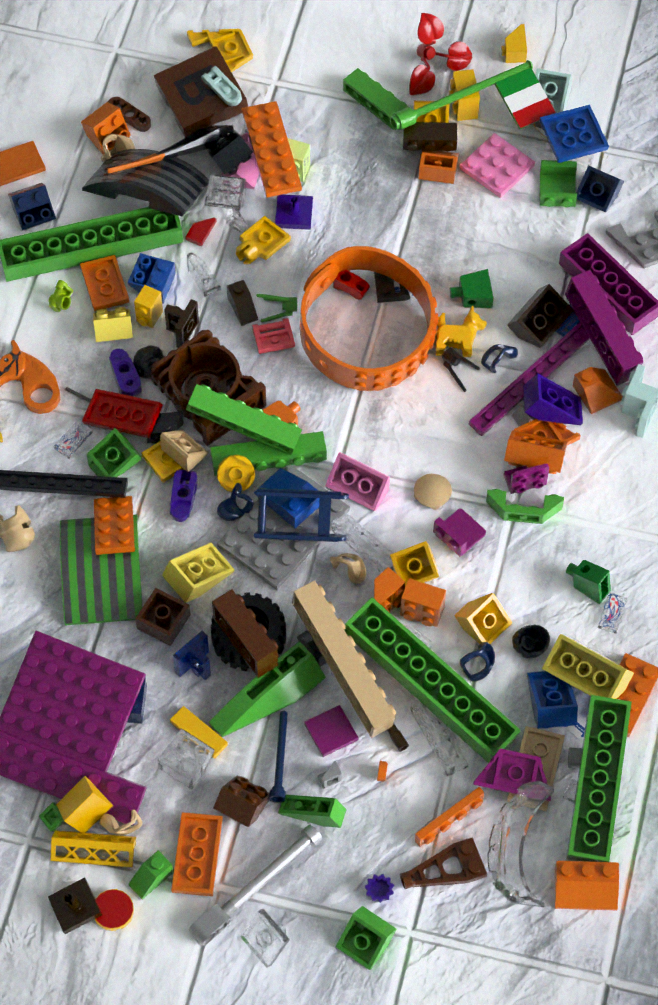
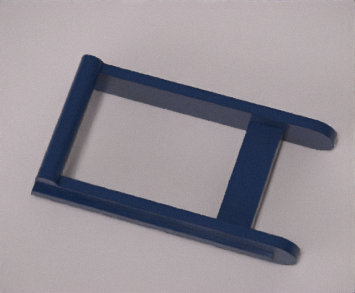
M269 488L257 489L256 496H259L258 531L254 533V538L328 542L347 540L346 535L330 534L331 499H349L348 493ZM267 496L320 498L318 533L265 531Z

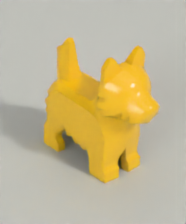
M471 306L462 325L446 324L445 313L438 317L435 345L436 356H442L447 346L449 348L453 347V349L457 348V350L461 349L463 357L472 356V345L476 333L479 330H484L487 322L480 319L479 314L474 312V306Z

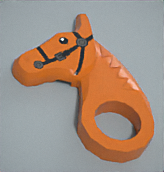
M12 340L10 342L11 351L0 359V387L8 381H21L25 406L30 411L38 414L51 412L58 406L61 400L56 377L44 363L21 351L15 340ZM39 388L49 389L53 393L52 398L45 403H36L30 397Z

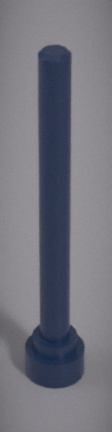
M286 711L280 712L274 786L269 792V800L275 803L284 802L286 791L282 787L288 717Z

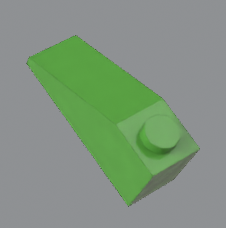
M286 794L285 801L281 802L278 813L320 826L341 828L347 809L336 798Z

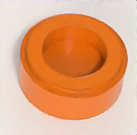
M387 761L379 762L377 781H385Z

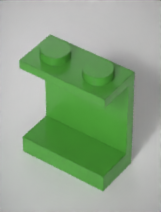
M541 160L540 206H576L577 161L558 163L554 160Z

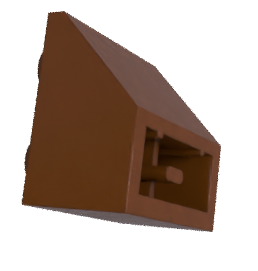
M237 775L221 788L213 809L246 827H250L258 819L268 803L269 792L264 787L256 786L250 783L247 778Z

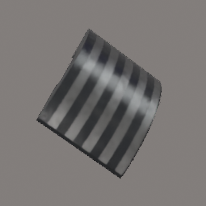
M128 149L111 154V159L106 160L82 187V191L116 199L119 194L148 201L149 208L182 217L209 184V179L194 166L177 157L108 174V168L133 162L159 152L149 149Z

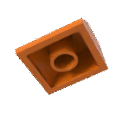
M589 367L574 374L572 386L591 414L622 400V394L605 369Z

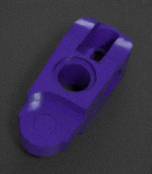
M119 348L113 350L109 361L119 393L129 396L141 394V380L127 351L125 352Z
M179 469L174 474L170 515L177 522H183L190 517L198 487L197 473L190 470L187 472L186 470Z

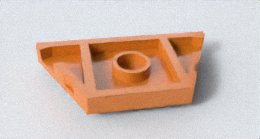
M534 419L514 429V431L568 442L567 445L580 440L581 437L579 433H573L566 429L567 426L563 423L540 421L538 419Z

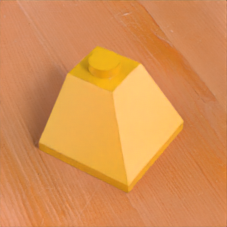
M427 541L390 554L396 574L405 581V587L409 578L425 583L439 577L437 565Z
M494 593L466 603L454 615L462 629L479 644L483 642L491 644L512 624V621Z

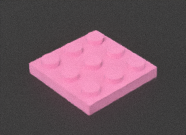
M494 133L460 164V169L501 198L535 166V161Z

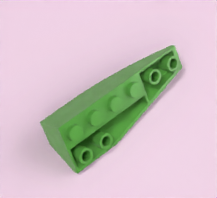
M299 641L278 658L277 667L259 678L256 676L210 720L209 724L221 737L229 735L296 703L321 683L326 676L314 656Z

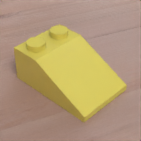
M208 543L170 560L162 576L182 600L187 603L206 593L231 575L235 569L212 543Z

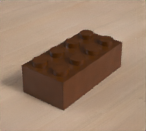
M233 589L212 601L213 619L257 678L278 666V645L273 638L269 639L266 635L267 631L263 624L257 623L253 611L245 607V602L241 595H236Z

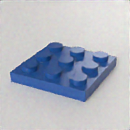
M590 104L540 117V124L558 163L606 151L609 148Z

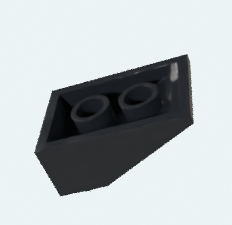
M235 129L234 132L228 134V137L221 139L213 148L207 150L224 174L234 172L238 168L237 165L240 162L245 163L248 161L253 153Z

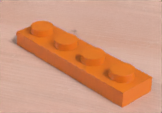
M478 787L415 834V842L418 846L430 844L435 839V835L440 832H446L454 821L462 820L472 808L477 809L481 806L484 799V791Z

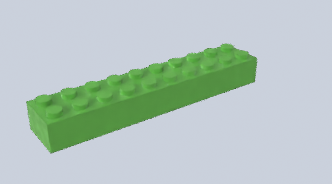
M145 207L1 239L0 259L6 282L80 266L81 263L112 255L120 257L182 243L183 231L178 215Z
M373 597L345 623L346 629L344 631L347 636L351 635L354 642L486 762L489 763L500 748L506 750L518 737L521 730Z

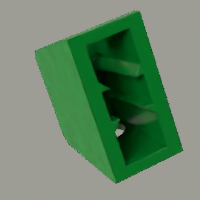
M488 269L460 276L459 287H450V297H461L462 306L465 308H471V306H474V308H493L494 298Z
M582 560L578 566L573 563L568 565L566 573L573 577L575 589L601 604L611 591L610 571L587 560Z

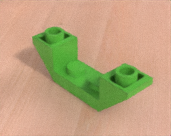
M487 489L486 502L504 521L543 524L563 508L564 497L556 494L545 495L543 508L537 506L525 507L517 504L505 505L507 491Z

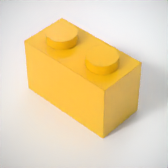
M147 285L143 286L134 301L136 322L140 325L153 328L163 313L161 291Z

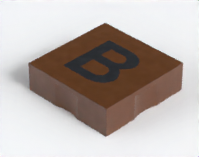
M217 46L153 75L156 87L166 105L172 110L175 121L184 137L189 136L198 129L213 126L218 122L235 117L242 113V108L248 107L247 98ZM217 66L240 90L241 102L236 106L227 105L208 84L203 82L201 76L204 73H209L211 68Z

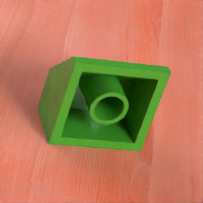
M362 906L352 914L336 948L371 970L388 947L397 929Z

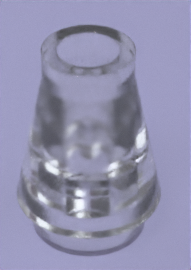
M235 209L230 210L224 217L226 224L241 234L250 228L241 213Z

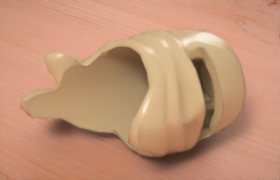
M20 505L15 506V515L3 521V516L0 515V538L3 539L7 552L23 550L29 547L35 538L34 529L29 527L31 520Z

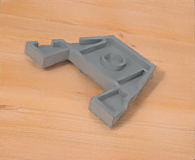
M655 211L654 217L656 218L657 222H658V211ZM621 223L606 228L605 233L615 239L617 245L627 250L628 255L642 268L645 269L658 264V228L632 237L627 236Z

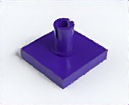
M277 195L275 224L280 228L311 230L313 196Z

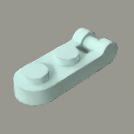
M217 66L211 68L209 73H204L201 76L203 82L208 84L227 105L236 106L241 102L240 90Z

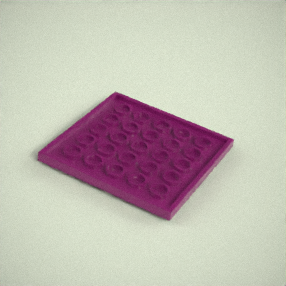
M35 631L1 713L0 731L107 772L146 674L47 634Z

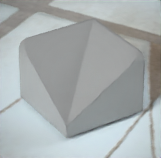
M336 761L332 763L326 772L318 775L323 788L341 781L342 773Z

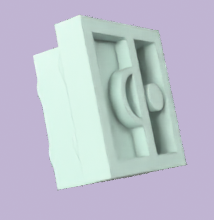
M638 364L636 371L632 370L630 374L629 384L625 385L620 405L623 406L621 413L637 419L635 428H638L636 436L643 438L656 410L658 388L642 383L645 366Z

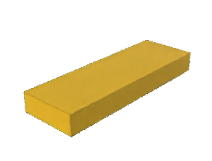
M184 706L170 719V723L214 759L228 746L226 740Z

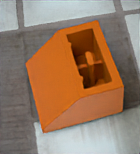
M109 102L103 104L81 121L87 137L102 154H105L102 147L103 140L110 134L123 135L128 138L131 136L120 108ZM115 140L106 144L109 152L114 148Z
M423 150L419 165V179L454 184L459 153Z
M388 567L374 579V599L389 613L395 607L399 608L405 589V581Z

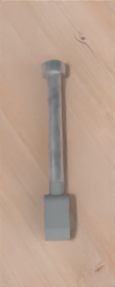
M312 825L306 826L301 831L302 836L222 907L219 904H215L190 926L189 932L203 946L211 942L231 923L232 918L230 915L310 845L315 847L321 842L322 837Z

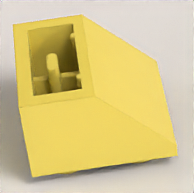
M117 307L114 311L99 309L96 310V313H93L96 342L133 338L130 309Z

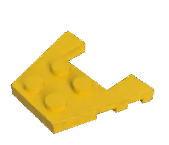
M219 29V32H209V30H202V32L187 31V37L192 47L210 42L212 48L217 46L231 72L253 59V53L241 29Z

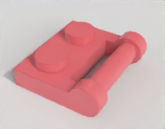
M288 318L269 324L252 325L259 354L295 347ZM284 328L283 330L272 331V332H267V333H262V334H260V332H266V331H271V330H276V329Z

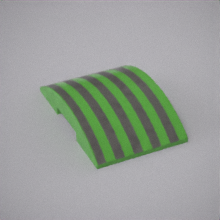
M137 514L133 515L135 552L96 555L94 518L60 520V560L65 626L135 620L141 611L143 604Z

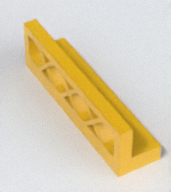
M55 830L51 838V861L133 867L136 837ZM56 846H64L69 852L65 856L56 855ZM78 848H85L90 854L86 857H79L75 851ZM103 849L110 856L106 859H100L95 853ZM120 851H128L129 861L120 860L116 854Z

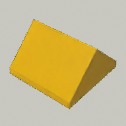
M86 776L56 804L63 820L81 833H86L113 806Z

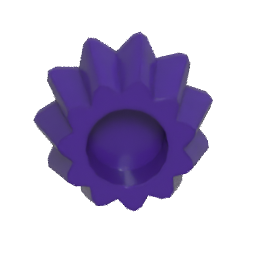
M374 874L373 879H367L368 884L365 885L366 895L372 898V901L378 900L380 903L389 900V896L394 894L392 890L394 884L390 883L391 878H385L384 874L380 876Z

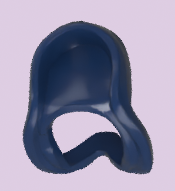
M501 344L493 345L482 356L481 364L489 371L496 373L495 365L501 360L503 355L509 359L517 358L518 349ZM495 350H498L500 353L494 359L491 366L486 364L485 362Z
M236 483L231 497L218 505L217 514L223 520H236L245 513H249L253 508V500L248 495L241 493L242 486L240 483ZM236 496L247 501L243 509L238 507Z
M488 642L480 643L477 651L470 652L460 659V666L471 681H479L485 678L491 671L495 663V652ZM474 657H482L486 663L485 668L478 673L470 675L465 664Z

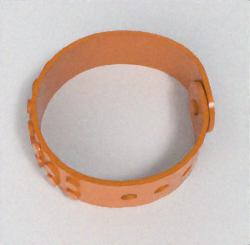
M346 247L328 257L308 277L303 288L305 293L301 303L299 328L301 343L312 364L329 379L359 391H379L400 384L406 378L413 376L421 364H425L429 357L427 353L429 349H433L438 324V313H435L437 302L436 298L432 296L429 283L424 280L416 268H413L404 259L374 247ZM347 269L349 271L368 270L377 272L398 282L413 294L424 311L427 321V334L421 344L410 355L386 367L362 368L336 359L317 343L307 325L306 315L312 303L329 288L340 271Z

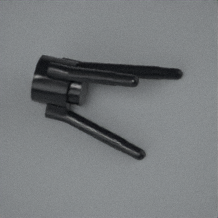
M450 347L442 355V359L445 361L443 366L449 370L463 392H466V388L451 366L455 367L463 361L476 370H479L480 367Z

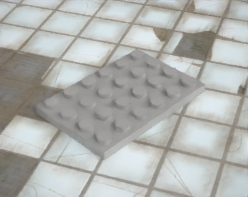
M291 464L286 469V471L309 482L318 491H328ZM258 499L254 503L252 510L249 513H245L218 541L217 547L277 590L321 541L254 538V533L258 531ZM331 499L330 531L350 510V506L340 499ZM266 505L265 531L318 533L319 508L294 529Z

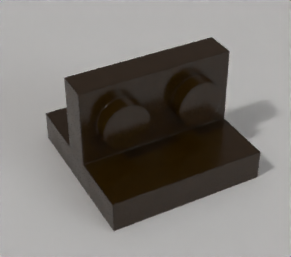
M190 299L185 310L169 304L164 309L166 330L175 333L177 348L190 339L199 323L198 301Z

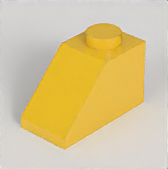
M524 24L519 25L505 38L504 46H501V55L505 56V63L526 62L527 44Z

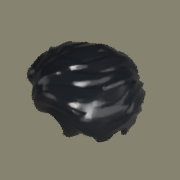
M149 345L136 352L133 364L139 377L144 379L152 378L151 369L153 363L165 357L159 347Z
M540 625L524 626L517 630L512 637L513 648L524 658L540 656L548 649L550 642L549 632Z

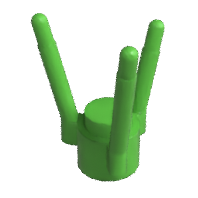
M256 294L257 297L264 300L282 302V310H286L284 313L261 319V323L285 316H293V312H297V297Z

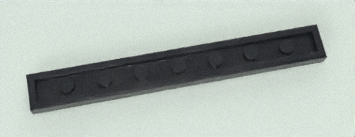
M0 470V490L125 498L128 486V478Z

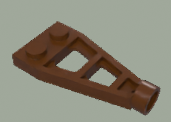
M473 837L453 843L412 870L400 873L404 889L465 884L487 877L486 869ZM450 857H457L462 871L457 874L446 873L442 865L443 862ZM436 865L440 877L425 878L423 871Z

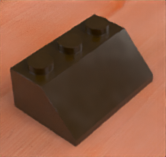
M416 122V124L403 129V150L456 151L457 123Z
M547 284L536 291L507 326L519 339L541 348L574 310L550 284Z

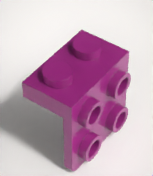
M542 464L531 468L522 466L504 471L503 476L510 494H519L528 489H539L547 485L549 465Z
M463 509L456 510L445 521L440 517L437 518L433 526V533L459 557L486 535V530Z

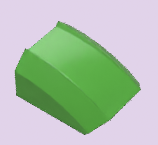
M115 428L86 455L88 465L97 476L118 477L142 459V456L129 440Z

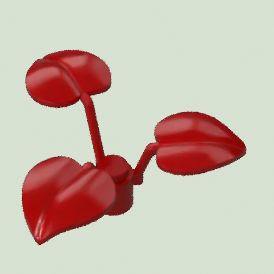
M421 13L418 25V39L424 44H420L416 52L425 65L420 64L414 68L409 83L410 95L424 94L434 87L435 74L429 71L430 65L426 60H431L435 55L448 58L446 62L447 67L454 71L466 68L472 60V53L464 42L456 41L452 43L448 49V54L436 52L430 46L436 43V39H440L443 36L444 25L438 17L429 13Z

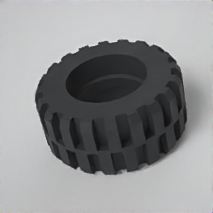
M250 592L244 593L241 597L245 602V607L247 609L250 608L256 616L255 620L265 626L267 629L266 635L269 639L273 638L278 645L277 653L282 654L284 644H286V622L280 607L276 603L272 604V599L268 597L262 598V594L255 593V595H250ZM212 616L211 640L216 655L221 656L223 663L227 664L229 662L231 668L237 669V667H241V671H247V668L250 667Z

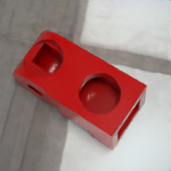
M347 269L340 271L333 282V288L341 289L358 300H361L370 288L367 281Z

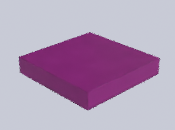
M340 705L304 722L322 757L359 740Z

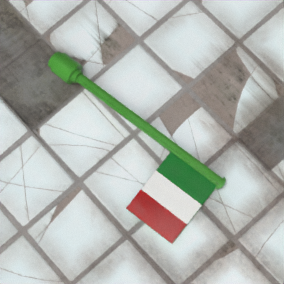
M527 60L521 65L416 110L407 107L393 113V116L390 117V124L394 130H402L416 124L417 117L492 85L496 86L519 130L540 121V117L555 114L556 112L532 70V62Z

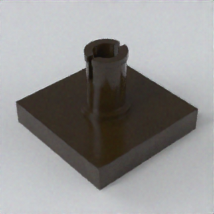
M85 877L48 896L64 934L102 915Z

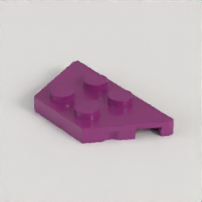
M500 748L473 782V785L551 801L542 761L538 756Z

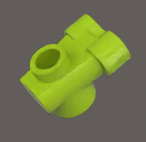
M58 280L54 294L49 297L48 305L55 312H60L61 309L67 310L70 307V297L74 291L65 281Z

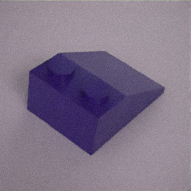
M538 373L523 386L524 411L529 416L540 421L580 426L583 424L580 396Z

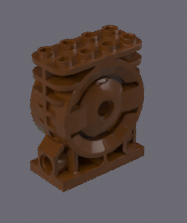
M210 330L200 331L197 336L185 341L182 346L170 351L166 357L155 361L152 365L151 377L153 384L159 386V390L161 393H165L168 400H172L178 412L183 411V416L193 421V427L202 436L203 442L207 447L231 431V429L186 410L196 384L206 385L216 393L222 392L228 395V398L235 401L241 400L251 408L262 409L266 406V386L262 382L258 383L252 376L242 375L236 357L224 345H220L217 337H213ZM185 381V392L182 393V385ZM230 385V390L227 392V386Z

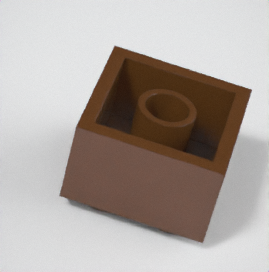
M155 588L135 618L136 627L138 630L171 646L191 615L190 605Z

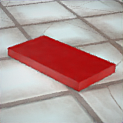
M95 389L82 422L90 426L109 430L115 428L123 433L149 438L163 405L161 402Z

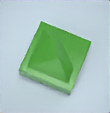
M52 802L39 815L40 819L52 832L64 822L55 802Z

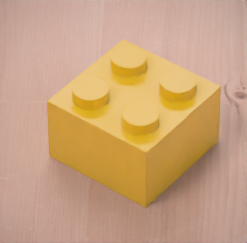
M474 69L453 72L452 79L449 80L451 89L449 90V95L477 83ZM479 91L453 102L452 113L453 115L456 114L457 121L478 119Z

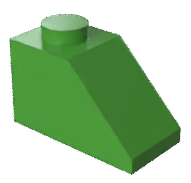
M158 850L141 865L128 885L143 900L173 874L172 864Z

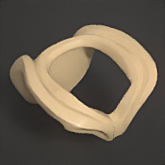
M110 134L103 140L102 147L105 154L102 155L101 161L111 159V154L135 149L133 141L123 135ZM115 140V146L109 152L106 144Z
M344 553L338 557H330L333 568H337L340 563L348 565V577L351 583L360 584L365 580V564L358 555ZM344 557H348V558H351V559H353V560H355V561L352 562V561L345 560V559H343V558H344Z
M131 810V822L120 827L115 818L110 814H104L100 820L102 827L108 832L118 835L132 833L139 829L143 823L135 810ZM135 821L138 822L137 825H135V826H133V827H131V828H129V829H126V828L130 827L131 825H133V824L135 823Z

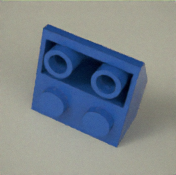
M140 253L128 280V285L138 293H140L144 285L161 291L162 303L164 304L176 275L175 262Z

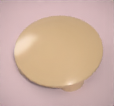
M426 474L420 477L414 485L415 499L433 510L439 509L440 506L447 503L452 494L451 484L445 477L439 474Z

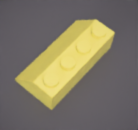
M563 634L559 635L542 667L543 670L590 696L595 695L613 699L618 698L625 691L634 674L632 671Z

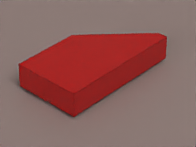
M213 217L193 223L185 236L186 241L202 247L215 226L217 218Z

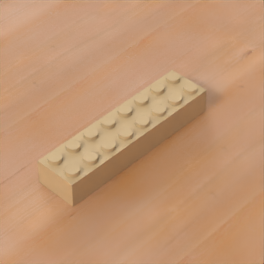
M314 580L294 591L292 604L369 736L373 738L393 726L396 711L391 704L388 705L386 702V695L382 687L376 685V678L372 670H367L361 652L357 653L354 648L356 644L351 635L347 636L344 631L346 629L345 625L334 614L336 611L330 601L327 602L324 597L326 594L323 587L317 585Z

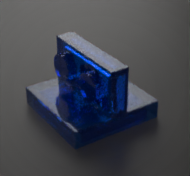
M203 630L173 655L174 671L179 677L190 668L196 676H201L204 680L211 676L210 660L206 656L209 653L208 635Z

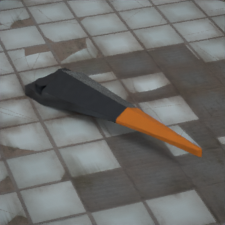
M213 125L198 129L179 142L159 152L133 162L108 168V174L213 148L220 138L228 137V133L234 132L233 125Z

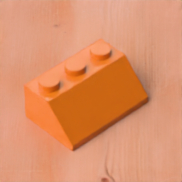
M512 430L508 439L504 461L512 466H519L521 464L527 466V468L548 464L550 474L560 473L568 442Z
M556 861L554 869L555 909L618 910L619 862Z

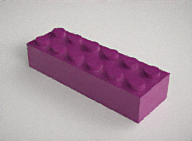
M589 233L560 252L559 265L571 277L591 270L593 275L597 276L599 285L606 292L610 305L615 307L617 317L624 323L626 330L631 335H634L658 317V300Z
M591 270L571 277L565 292L567 300L582 323L587 335H589L591 342L615 384L618 386L628 382L632 370L636 371L638 364H643L642 354L636 350L632 337L628 336L625 331L624 323L617 317L615 307L610 305L608 296L601 289L597 276L593 275Z

